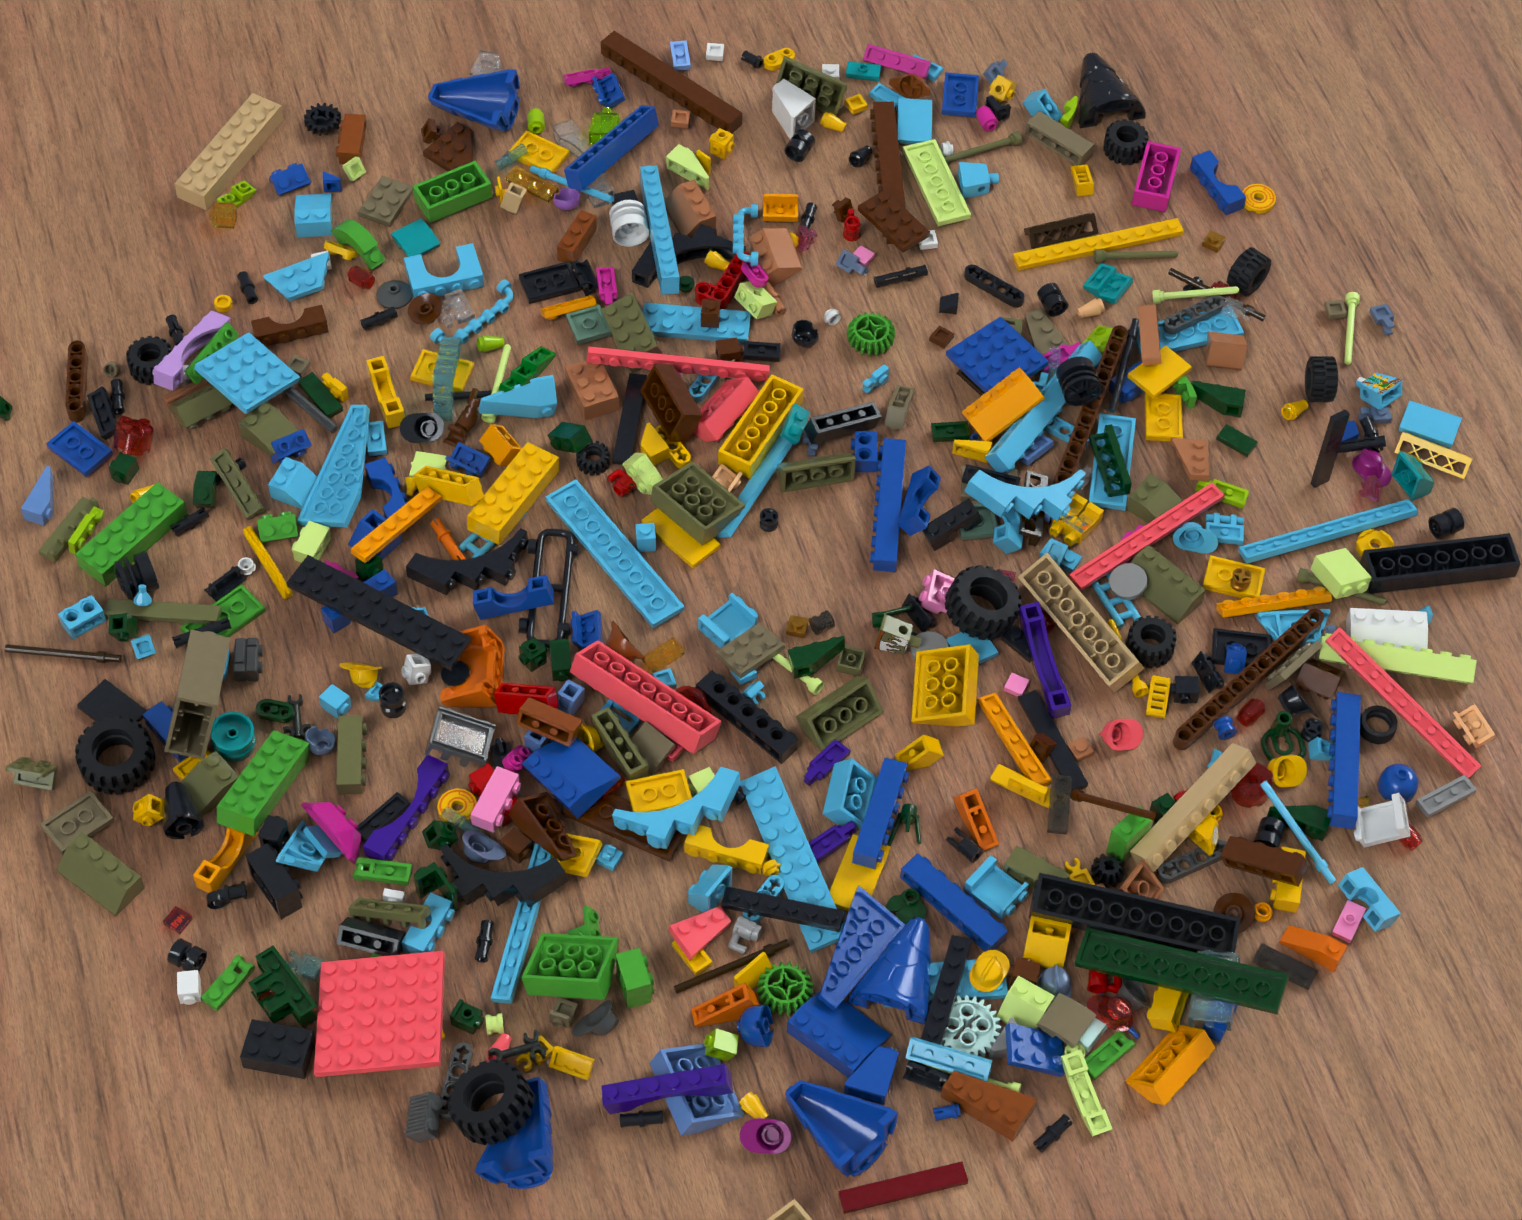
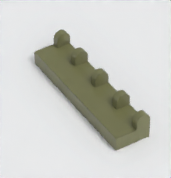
M224 448L210 458L246 519L250 520L258 513L263 514L266 512L265 507L258 500L257 494L253 492L248 483L249 481L240 471L239 465L234 461L228 449Z
M82 496L39 549V555L56 562L68 548V540L84 516L89 514L94 506L99 508L97 500L95 498L89 500Z
M359 897L348 908L350 918L358 919V916H363L370 923L374 921V918L384 919L385 925H390L392 920L402 921L403 927H409L410 922L418 923L419 929H425V919L431 914L430 906Z

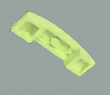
M1078 1050L1061 1056L1064 1072L1074 1101L1092 1137L1112 1130L1105 1109L1102 1110L1087 1071L1089 1068L1082 1051Z

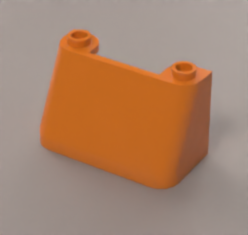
M486 624L459 631L472 638V643L459 659V661L467 664L470 674L465 683L459 686L443 688L440 693V700L447 707H496L494 692L503 682L504 644Z

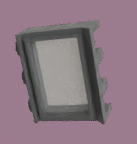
M439 706L434 716L424 755L428 756L431 749L442 752V760H448L450 755L461 758V766L466 767L471 761L479 764V769L487 763L486 760L496 725L486 720H480L468 714H462L450 708Z

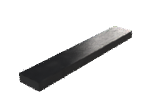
M629 373L612 464L622 465L633 455L644 400L640 390L647 379V375Z
M1347 410L1330 416L1310 483L1314 488L1330 480L1350 415Z
M1034 690L1018 696V701L1036 734L1044 733L1057 743L1049 757L1066 788L1080 790L1088 787L1087 780L1037 691Z

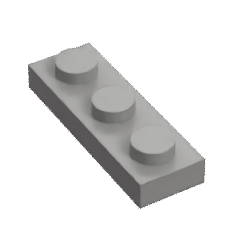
M1463 775L1417 799L1415 804L1428 819L1475 794L1477 789L1466 775Z

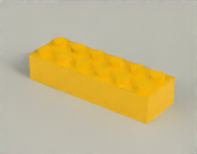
M771 374L719 449L718 465L723 464L729 470L736 473L741 472L743 473L742 476L751 479L780 436L791 406L795 403L801 406L803 403L804 388Z
M527 442L484 494V497L479 500L467 515V530L500 546L559 472V457Z

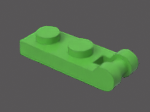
M359 857L356 860L355 865L357 868L352 876L354 880L409 885L412 864Z
M236 955L231 964L201 996V1000L218 1012L253 973L255 966L250 962L246 963L240 955ZM239 968L242 969L240 974L236 972Z
M1122 1029L1118 1030L1085 1058L1089 1068L1087 1071L1088 1075L1093 1080L1097 1079L1136 1046L1132 1039L1129 1040L1125 1036L1126 1033ZM1117 1042H1120L1123 1046L1120 1047Z

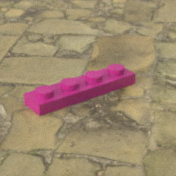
M871 44L867 45L863 57L865 62L881 65L907 74H917L926 79L931 65L930 61Z

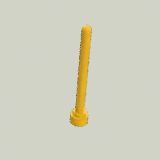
M1109 619L1107 624L1124 643L1115 621ZM1138 674L1132 678L1134 696L1140 698L1149 693L1147 684L1140 680Z

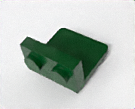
M435 862L427 867L419 868L414 873L415 888L419 898L421 899L438 889L445 899L452 901L453 910L457 911L459 902L457 897L458 890L453 882L449 883L446 879L447 874L442 867L439 868Z

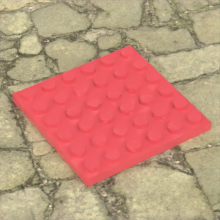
M444 951L321 962L319 1012L317 1016L314 1060L315 1077L441 1066L445 974Z

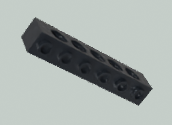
M711 670L696 684V695L779 763L782 764L798 750V739L793 732H788L783 728L778 720L772 719L764 709L757 707L752 699L741 694L736 686H731L726 682L721 674H716Z

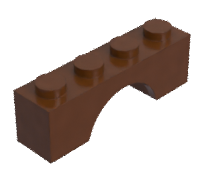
M322 305L305 308L302 316L290 324L276 323L270 317L251 321L254 337L265 347L329 332Z

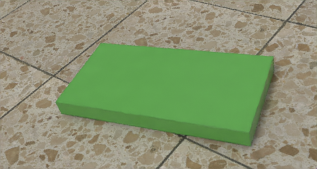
M242 584L212 604L221 606L222 612L219 620L228 617L232 629L217 633V635L224 637L232 636L266 612L265 607ZM185 623L180 627L182 633H186L207 624Z

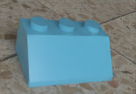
M852 758L834 763L823 815L839 825H845L852 821L856 828L861 829L878 778Z

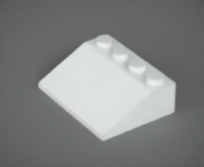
M1364 608L1349 609L1346 618V632L1349 637L1356 638V641L1363 642V639L1374 640L1377 645H1382L1383 642L1393 643L1394 647L1402 648V645L1414 647L1413 650L1421 651V648L1428 649L1427 612Z

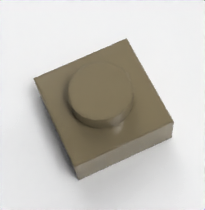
M1343 300L1325 301L1324 308L1328 320L1346 318L1347 312Z
M293 355L287 366L302 378L310 366V360Z

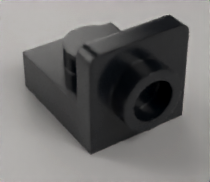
M993 95L986 97L985 106L992 109L998 121L1010 117V104L1001 106Z

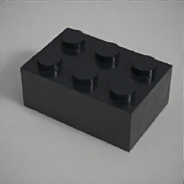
M265 844L245 856L250 875L282 920L302 908L301 899H303V896L299 891L301 887L295 878L291 879L289 876L290 871L287 865L276 862L279 855L274 848L271 850L269 845Z
M252 1019L240 1055L242 1066L247 1069L305 1079L316 1042L313 1030Z

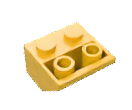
M1031 916L1023 958L1040 963V967L1050 968L1055 964L1063 968L1072 924Z

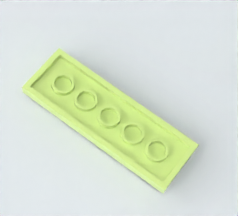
M933 139L903 146V154L937 226L971 219V213L936 140Z

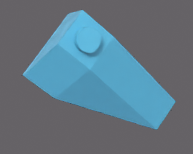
M553 375L531 379L530 383L524 386H520V384L515 385L514 389L508 392L499 391L481 398L478 411L482 414L527 418L554 416L557 406Z

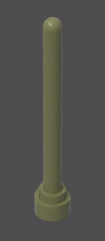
M1016 131L1011 133L1008 138L951 154L950 156H945L944 159L946 163L1005 145H1021L1022 137L1020 132Z
M1094 249L1093 256L1094 263H1102L1106 259L1176 258L1178 252H1106L1103 249Z
M1300 568L1296 579L1297 583L1308 584L1310 582L1325 587L1316 576L1311 575L1308 570ZM1367 592L1351 595L1380 605H1385L1387 602L1385 598Z

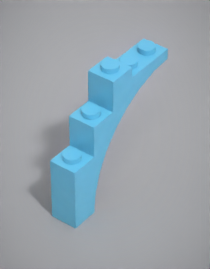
M1079 469L1070 478L1054 485L1022 487L1002 482L979 470L969 480L964 492L1000 518L1005 512L1010 513L1014 508L1028 519L1034 514L1037 516L1042 510L1058 521L1062 516L1066 517L1070 512L1071 508L1069 506L1075 494L1074 491H1079L1085 483L1083 479L1086 473Z
M720 767L711 782L693 798L665 810L629 812L615 809L612 814L614 826L621 830L633 831L640 836L646 835L648 844L652 847L667 850L676 830L682 834L695 836L704 816L710 820L723 822L741 783L740 774L737 771Z

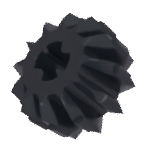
M1111 852L1107 857L1102 853L1100 858L1096 857L1093 865H1091L1092 879H1097V884L1104 883L1105 887H1108V884L1115 887L1117 882L1121 883L1126 872L1124 861H1119V856L1113 858Z

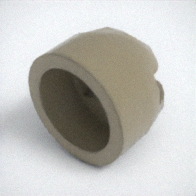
M111 361L104 366L103 370L108 377H114L119 373L120 367L119 364Z

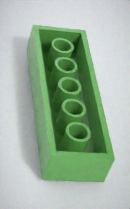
M157 482L75 554L79 567L105 587L108 586L116 578L114 562L119 560L122 568L125 567L123 558H127L130 564L134 563L133 555L147 551L171 530V525L182 520L187 515L185 502Z
M273 730L217 805V823L254 836L264 823L267 815L272 812L308 762L309 742Z

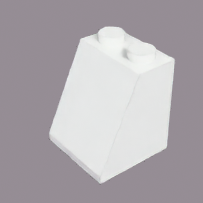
M785 79L776 83L772 89V112L791 140L797 130H806L814 123L816 98Z

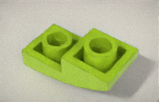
M1074 96L1065 103V113L1060 119L1061 124L1070 129L1075 119L1078 103L1077 96Z
M244 180L231 186L230 193L217 198V204L229 213L248 201L256 193V189Z

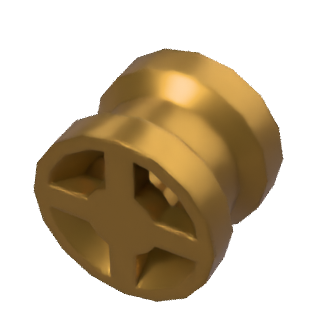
M1245 568L1234 570L1230 585L1235 591L1243 592L1248 589L1252 576L1250 571Z

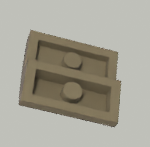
M646 721L631 739V742L637 745L642 759L645 758L649 764L648 776H653L664 765L663 761L676 747L674 743Z
M1058 993L1036 1025L1052 1038L1057 1036L1068 1046L1074 1048L1096 1017V1014L1077 1001Z

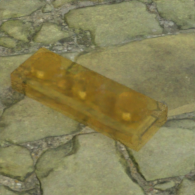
M515 166L506 175L507 182H513L526 188V192L547 203L554 198L555 193L559 192L557 186L518 166Z

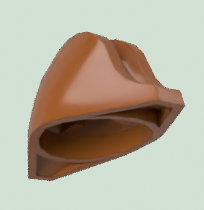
M909 73L889 79V85L906 98L916 99L930 95L931 89L927 86L926 80L917 74Z
M613 620L611 622V634L607 639L606 646L629 661L635 658L646 659L631 644Z

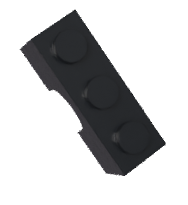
M968 498L929 522L928 527L922 531L933 550L936 551L950 542L949 537L952 532L959 528H964L967 532L980 524L982 519L978 510Z

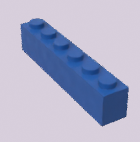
M884 758L853 851V864L876 869L877 863L882 862L884 855L882 847L887 846L889 840L887 832L888 830L892 831L895 819H892L893 814L897 815L900 805L897 801L898 798L902 799L905 788L902 785L908 782L910 772H907L908 763Z
M916 854L901 868L900 878L912 889L919 892L921 897L967 937L972 939L983 951L996 950L1006 941L1008 931L1004 924L992 918L989 911L977 905L976 901L971 896H967L962 892L956 883L948 880L941 870L933 867L926 857Z

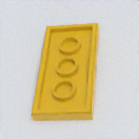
M659 508L642 519V524L654 523L656 537L692 569L720 549L721 544L714 538L701 545Z
M852 835L829 891L836 908L849 911L858 886L871 896L873 895L891 846L882 847L884 851L881 863H877L876 869L853 864V851L858 835Z

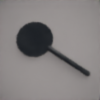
M458 661L451 671L443 667L441 678L448 686H459L468 679L470 674L469 667L466 663Z

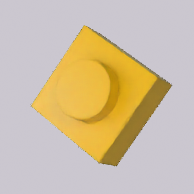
M861 94L845 99V105L852 115L868 110V104Z

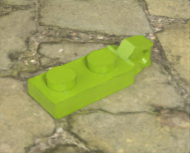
M1216 479L1214 481H1198L1195 491H1200L1213 482L1225 495L1221 502L1244 508L1249 490Z
M94 506L90 513L84 516L68 540L70 553L76 554L79 549L84 547L88 535L93 534L96 523L102 521L104 510Z

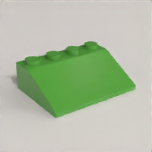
M541 933L521 977L527 995L605 1000L612 982L616 959L615 954L617 953L619 942L618 937Z

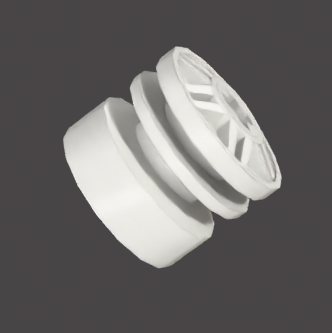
M623 200L611 207L609 217L613 240L617 244L632 247L642 244L647 240L649 227L646 210L642 203L636 200Z

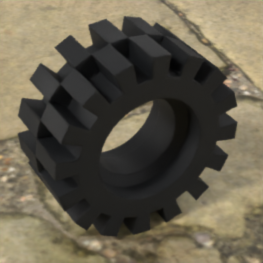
M592 440L578 454L576 453V463L581 472L584 470L586 475L590 472V476H593V473H596V476L599 475V471L604 473L605 469H608V465H610L608 447H605L604 443L599 445L597 440L596 443H593ZM590 455H597L600 457V459L596 461H589L586 459V457Z

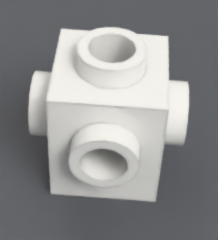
M419 654L406 655L404 666H402V676L406 678L408 684L428 683L429 675H431L429 660Z

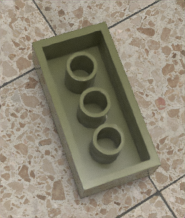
M633 293L601 309L619 350L663 354L640 303ZM629 368V369H630V371H631L632 373H634V372H636V371H638V370H640V369H642V368Z

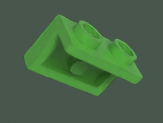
M291 511L279 513L280 516L272 517V514L262 515L261 519L257 520L260 541L269 542L298 537L295 514H291Z

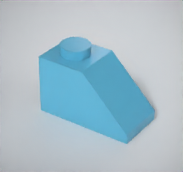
M1046 89L1031 92L1022 102L1032 117L1040 111L1058 122L1063 116Z

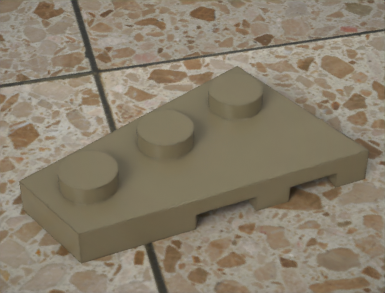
M1041 308L1025 314L1024 319L1032 339V346L1042 355L1063 344L1068 345Z

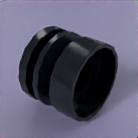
M1082 356L1073 357L1061 363L1057 368L1056 376L1065 401L1070 405H1086L1100 395L1102 388L1094 365L1089 358Z
M146 551L133 555L134 564L132 565L127 558H123L124 568H122L119 560L114 562L118 584L128 600L133 598L131 589H134L137 594L139 591L138 586L141 584L146 585L147 593L159 589L155 571Z

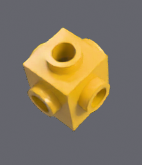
M997 75L990 85L989 94L993 95L996 101L1000 103L1002 101L1009 102L1015 94L1014 90L1017 83L1005 76Z
M721 128L709 138L710 153L724 160L735 147L734 135Z
M147 794L136 801L133 805V821L150 827L163 819L164 799Z

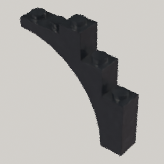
M701 224L692 238L679 233H675L672 238L677 264L688 260L706 258L710 250L718 252L725 259L732 260L735 256L733 254V242L717 236V230L710 226ZM651 241L632 269V282L646 288L658 277Z
M520 528L501 547L470 559L441 560L415 553L406 565L407 577L444 595L453 590L457 582L477 590L480 585L484 584L486 577L506 586L509 580H513L516 570L514 564L517 562L520 552L528 546L527 531Z
M447 844L440 847L443 853L441 859L447 867L451 865L453 868L450 872L455 878L453 883L458 890L457 897L459 901L464 899L467 905L485 894L490 902L494 900L497 906L516 895L520 903L525 901L527 906L531 907L570 881L565 870L555 857L541 865L526 870L493 872L480 869L465 862Z

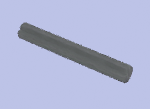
M292 386L283 391L285 395L326 430L334 433L338 428L331 419Z

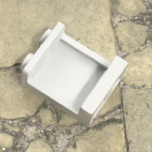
M1400 793L1392 794V801L1364 808L1358 806V818L1354 836L1356 841H1359L1364 848L1410 837L1406 804Z

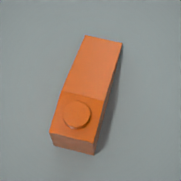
M971 789L954 796L953 800L959 815L975 843L983 848L984 851L999 845L978 789Z
M1293 926L1287 927L1279 941L1282 945L1332 972H1335L1347 948V945L1328 935Z
M743 983L692 1008L694 1025L702 1027L740 1020L745 1009L759 1005L757 994L746 983Z

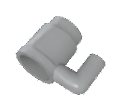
M739 916L728 947L731 950L745 954L747 947L738 944L739 938L757 942L762 926Z

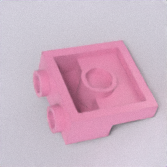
M933 570L929 575H926L922 582L925 589L919 596V601L922 602L921 607L935 614H938L940 611L946 613L945 596L955 578L937 570Z

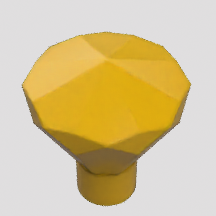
M405 477L407 489L405 495L413 497V493L417 489L414 477Z

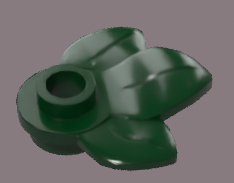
M907 889L901 895L892 896L886 904V909L890 912H896V917L905 925L914 917L924 919L927 912L926 906L921 902L919 892L915 889ZM913 898L914 901H908L907 899Z

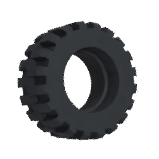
M977 565L975 568L971 566L966 568V570H962L955 577L945 596V609L949 619H952V624L955 627L958 626L960 628L959 631L963 634L965 632L969 634V637H978L979 640H985L986 638L993 640L996 637H1002L1011 628L1020 613L1022 601L1020 600L1021 595L1017 591L1016 584L1011 582V578L1008 575L1005 576L1002 574V571H996L990 566L985 568L983 565ZM971 595L987 599L994 606L995 610L982 608L972 599Z
M108 716L104 717L103 721L98 722L97 720L93 722L92 727L88 726L83 731L84 735L79 736L78 744L75 746V758L82 778L85 779L89 786H93L94 790L98 792L103 790L104 794L111 795L112 792L119 795L126 790L128 792L133 791L135 786L140 787L144 784L143 780H147L150 777V771L155 766L154 760L156 756L149 733L146 728L142 727L141 723L138 721L133 722L132 718L129 717L122 719L121 716H114V718L110 719ZM113 745H127L133 748L131 756L119 765L106 766L97 762L101 753Z
M490 1060L489 1063L486 1061L480 1062L478 1066L475 1067L473 1065L470 1067L467 1073L463 1072L459 1076L460 1080L458 1082L455 1081L452 1087L454 1090L450 1091L448 1098L450 1100L448 1101L449 1115L462 1134L473 1143L481 1145L489 1143L493 1145L497 1144L498 1141L504 1142L508 1140L509 1136H515L518 1130L526 1125V1119H529L531 1116V1109L534 1106L533 1091L517 1067L509 1064V1062H499L498 1060ZM504 1093L499 1102L492 1108L478 1112L481 1105L488 1098Z

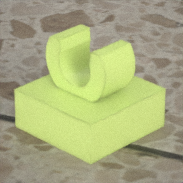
M355 156L342 165L350 181H354L366 173L359 157Z

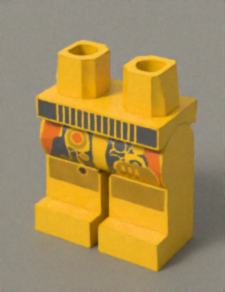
M1077 493L1072 498L1069 506L1071 510L1066 517L1062 516L1058 521L1053 519L1049 531L1054 537L1063 534L1065 536V544L1070 547L1076 543L1080 545L1083 539L1101 523L1104 513L1103 509L1091 502L1088 504V500Z

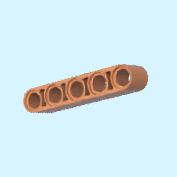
M1156 304L1138 306L1143 366L1161 364Z

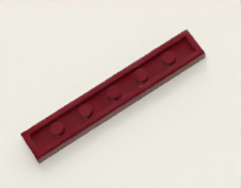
M961 1161L838 1191V1196L843 1213L846 1214L968 1184V1178Z

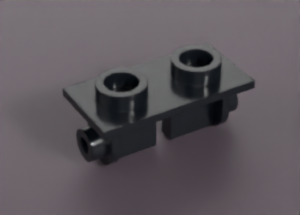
M588 259L583 263L578 260L573 261L572 269L577 274L580 288L584 291L585 296H588L598 287Z
M232 566L231 570L212 584H208L204 591L217 602L243 583L246 578L240 574L241 569L238 566Z
M909 593L901 606L911 607L910 610H905L907 615L922 632H926L929 626L931 628L937 625L936 618L929 611L925 612V609L921 607L922 602L919 601L918 597L912 596Z
M1200 651L1191 663L1208 693H1211L1215 687L1217 689L1223 688L1224 680L1218 671L1214 672L1216 667L1211 657Z
M497 738L494 745L490 746L494 768L498 766L505 769L502 760L511 752L510 743H506L502 738Z
M910 1060L907 1063L903 1079L942 1093V1087L950 1074Z

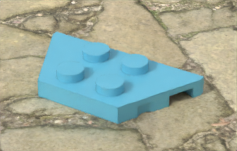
M326 252L263 275L267 283H270L275 290L283 294L291 302L324 289V278L327 275L326 267L328 260H330V255Z
M1319 609L1324 614L1321 627L1301 646H1304L1307 642L1312 644L1317 640L1319 641V637H1321L1328 620L1330 609ZM1309 610L1257 612L1256 618L1275 641Z
M301 821L279 853L276 862L318 872L326 858L319 853L303 833L307 824Z

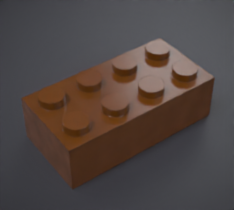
M654 364L640 392L670 442H688L703 414L673 364Z

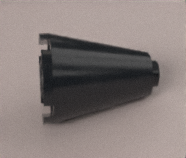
M172 782L165 788L163 818L165 835L171 839H185L184 835L191 834V837L195 836L203 829L204 820L185 785L179 782Z

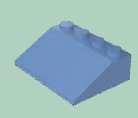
M704 1044L660 1049L649 1063L655 1076L722 1065L719 1059L705 1055L706 1047ZM734 1091L731 1094L714 1097L690 1095L665 1098L681 1136L701 1133L744 1116Z

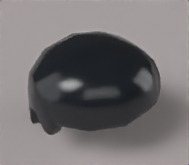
M802 319L794 323L791 334L793 341L798 346L804 348L815 345L819 338L818 329L813 328L812 322Z

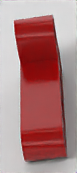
M737 254L731 260L716 286L707 282H699L696 285L695 301L697 304L702 306V299L720 300V309L727 308L736 294L739 284L746 277L741 270L743 261L738 258Z

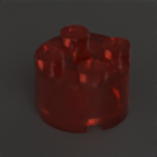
M127 416L120 417V420L116 423L113 447L116 450L118 447L121 448L122 453L140 456L145 451L149 453L154 432L150 421L144 418L136 420Z
M1256 763L1231 790L1233 800L1246 808L1263 805L1267 801L1268 796L1260 784L1267 780L1272 787V772L1264 765Z

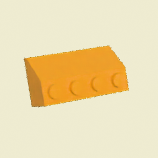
M1019 367L979 399L967 406L961 413L984 441H991L1045 398L1027 374Z
M1178 1025L1176 1032L1170 1031L1126 1079V1083L1151 1103L1165 1106L1216 1048L1204 1029Z

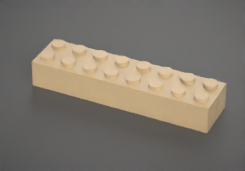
M252 93L174 183L177 198L207 211L284 120L282 105Z
M1048 553L1018 576L1114 693L1144 669L1142 664Z

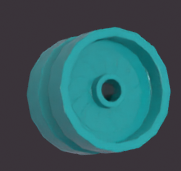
M230 711L221 714L214 720L210 734L213 751H217L226 762L235 763L249 757L254 751L256 743L253 722L249 717L241 712Z

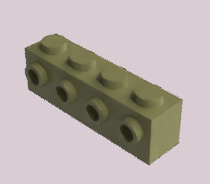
M609 707L591 715L593 728L598 731L601 741L627 781L648 777L649 764L645 758L642 759L637 745L631 742L627 730L623 729L620 725L618 716L613 714Z

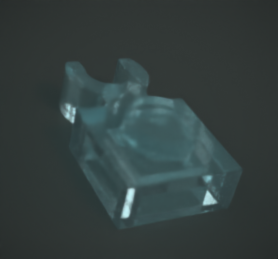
M290 951V958L295 959L293 962L285 960L290 969L297 968V975L316 981L321 971V962H324V960L306 953L303 958H300L296 952Z

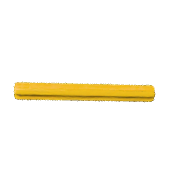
M251 526L244 528V536L284 599L292 597V590L287 587L285 579Z

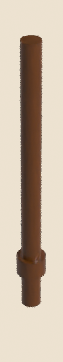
M1067 788L1060 790V793L1076 802L1084 801L1154 820L1156 817L1155 812L1085 794L1082 790H1070Z

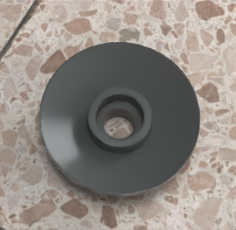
M391 280L383 283L378 288L376 296L378 302L383 307L399 309L411 301L412 290L403 281Z

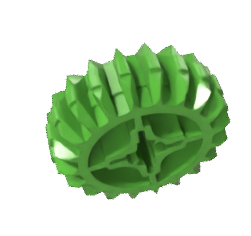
M865 312L864 315L858 314L857 318L853 317L852 322L848 325L847 340L851 348H855L856 352L861 351L862 355L868 353L870 356L874 353L877 356L878 352L884 354L885 350L889 351L890 346L894 343V325H892L891 320H887L886 316L881 317L880 313L878 315H875L874 312L871 314Z
M781 961L778 967L773 963L771 969L766 967L765 974L761 973L760 980L757 982V994L760 996V1003H764L769 1008L771 1007L772 1014L777 1010L780 1016L783 1012H786L789 1017L791 1011L795 1013L813 995V983L810 982V975H805V968L799 970L798 964L792 967L790 961L787 965H784ZM780 978L778 982H774L773 985H770L774 980ZM783 983H784L785 988H787V994H786L785 990L783 989ZM800 993L797 997L790 999L791 996Z

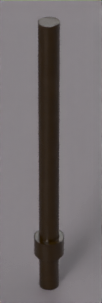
M1170 268L1168 272L1169 275L1199 290L1211 289V287L1173 268ZM1218 295L1224 299V303L1242 311L1244 315L1252 316L1262 322L1264 321L1266 315L1254 310L1253 306L1245 305L1227 295Z
M5 645V652L96 660L97 663H106V661L121 663L122 660L121 655L107 654L104 651L94 653Z
M785 939L773 945L770 943L763 946V949L677 984L673 986L676 994L747 965L762 952H765L768 958L774 956L776 952L790 947L788 940Z

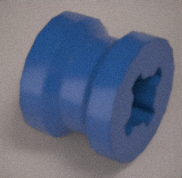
M1229 716L1221 717L1213 724L1215 730H1218L1217 735L1220 740L1230 739L1237 734L1236 727L1232 725L1233 720Z

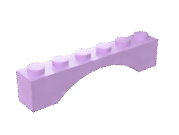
M212 310L204 316L201 322L194 326L192 331L184 336L183 340L174 346L173 350L154 367L152 372L154 384L174 391L183 381V365L188 357L198 349L206 346L224 323L228 322L230 324V317Z

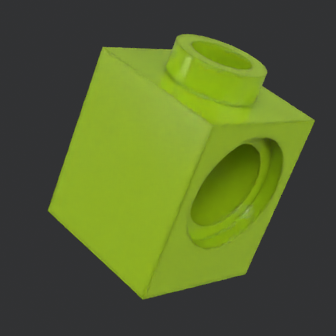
M716 1028L705 1037V1055L728 1062L737 1054L739 1035Z

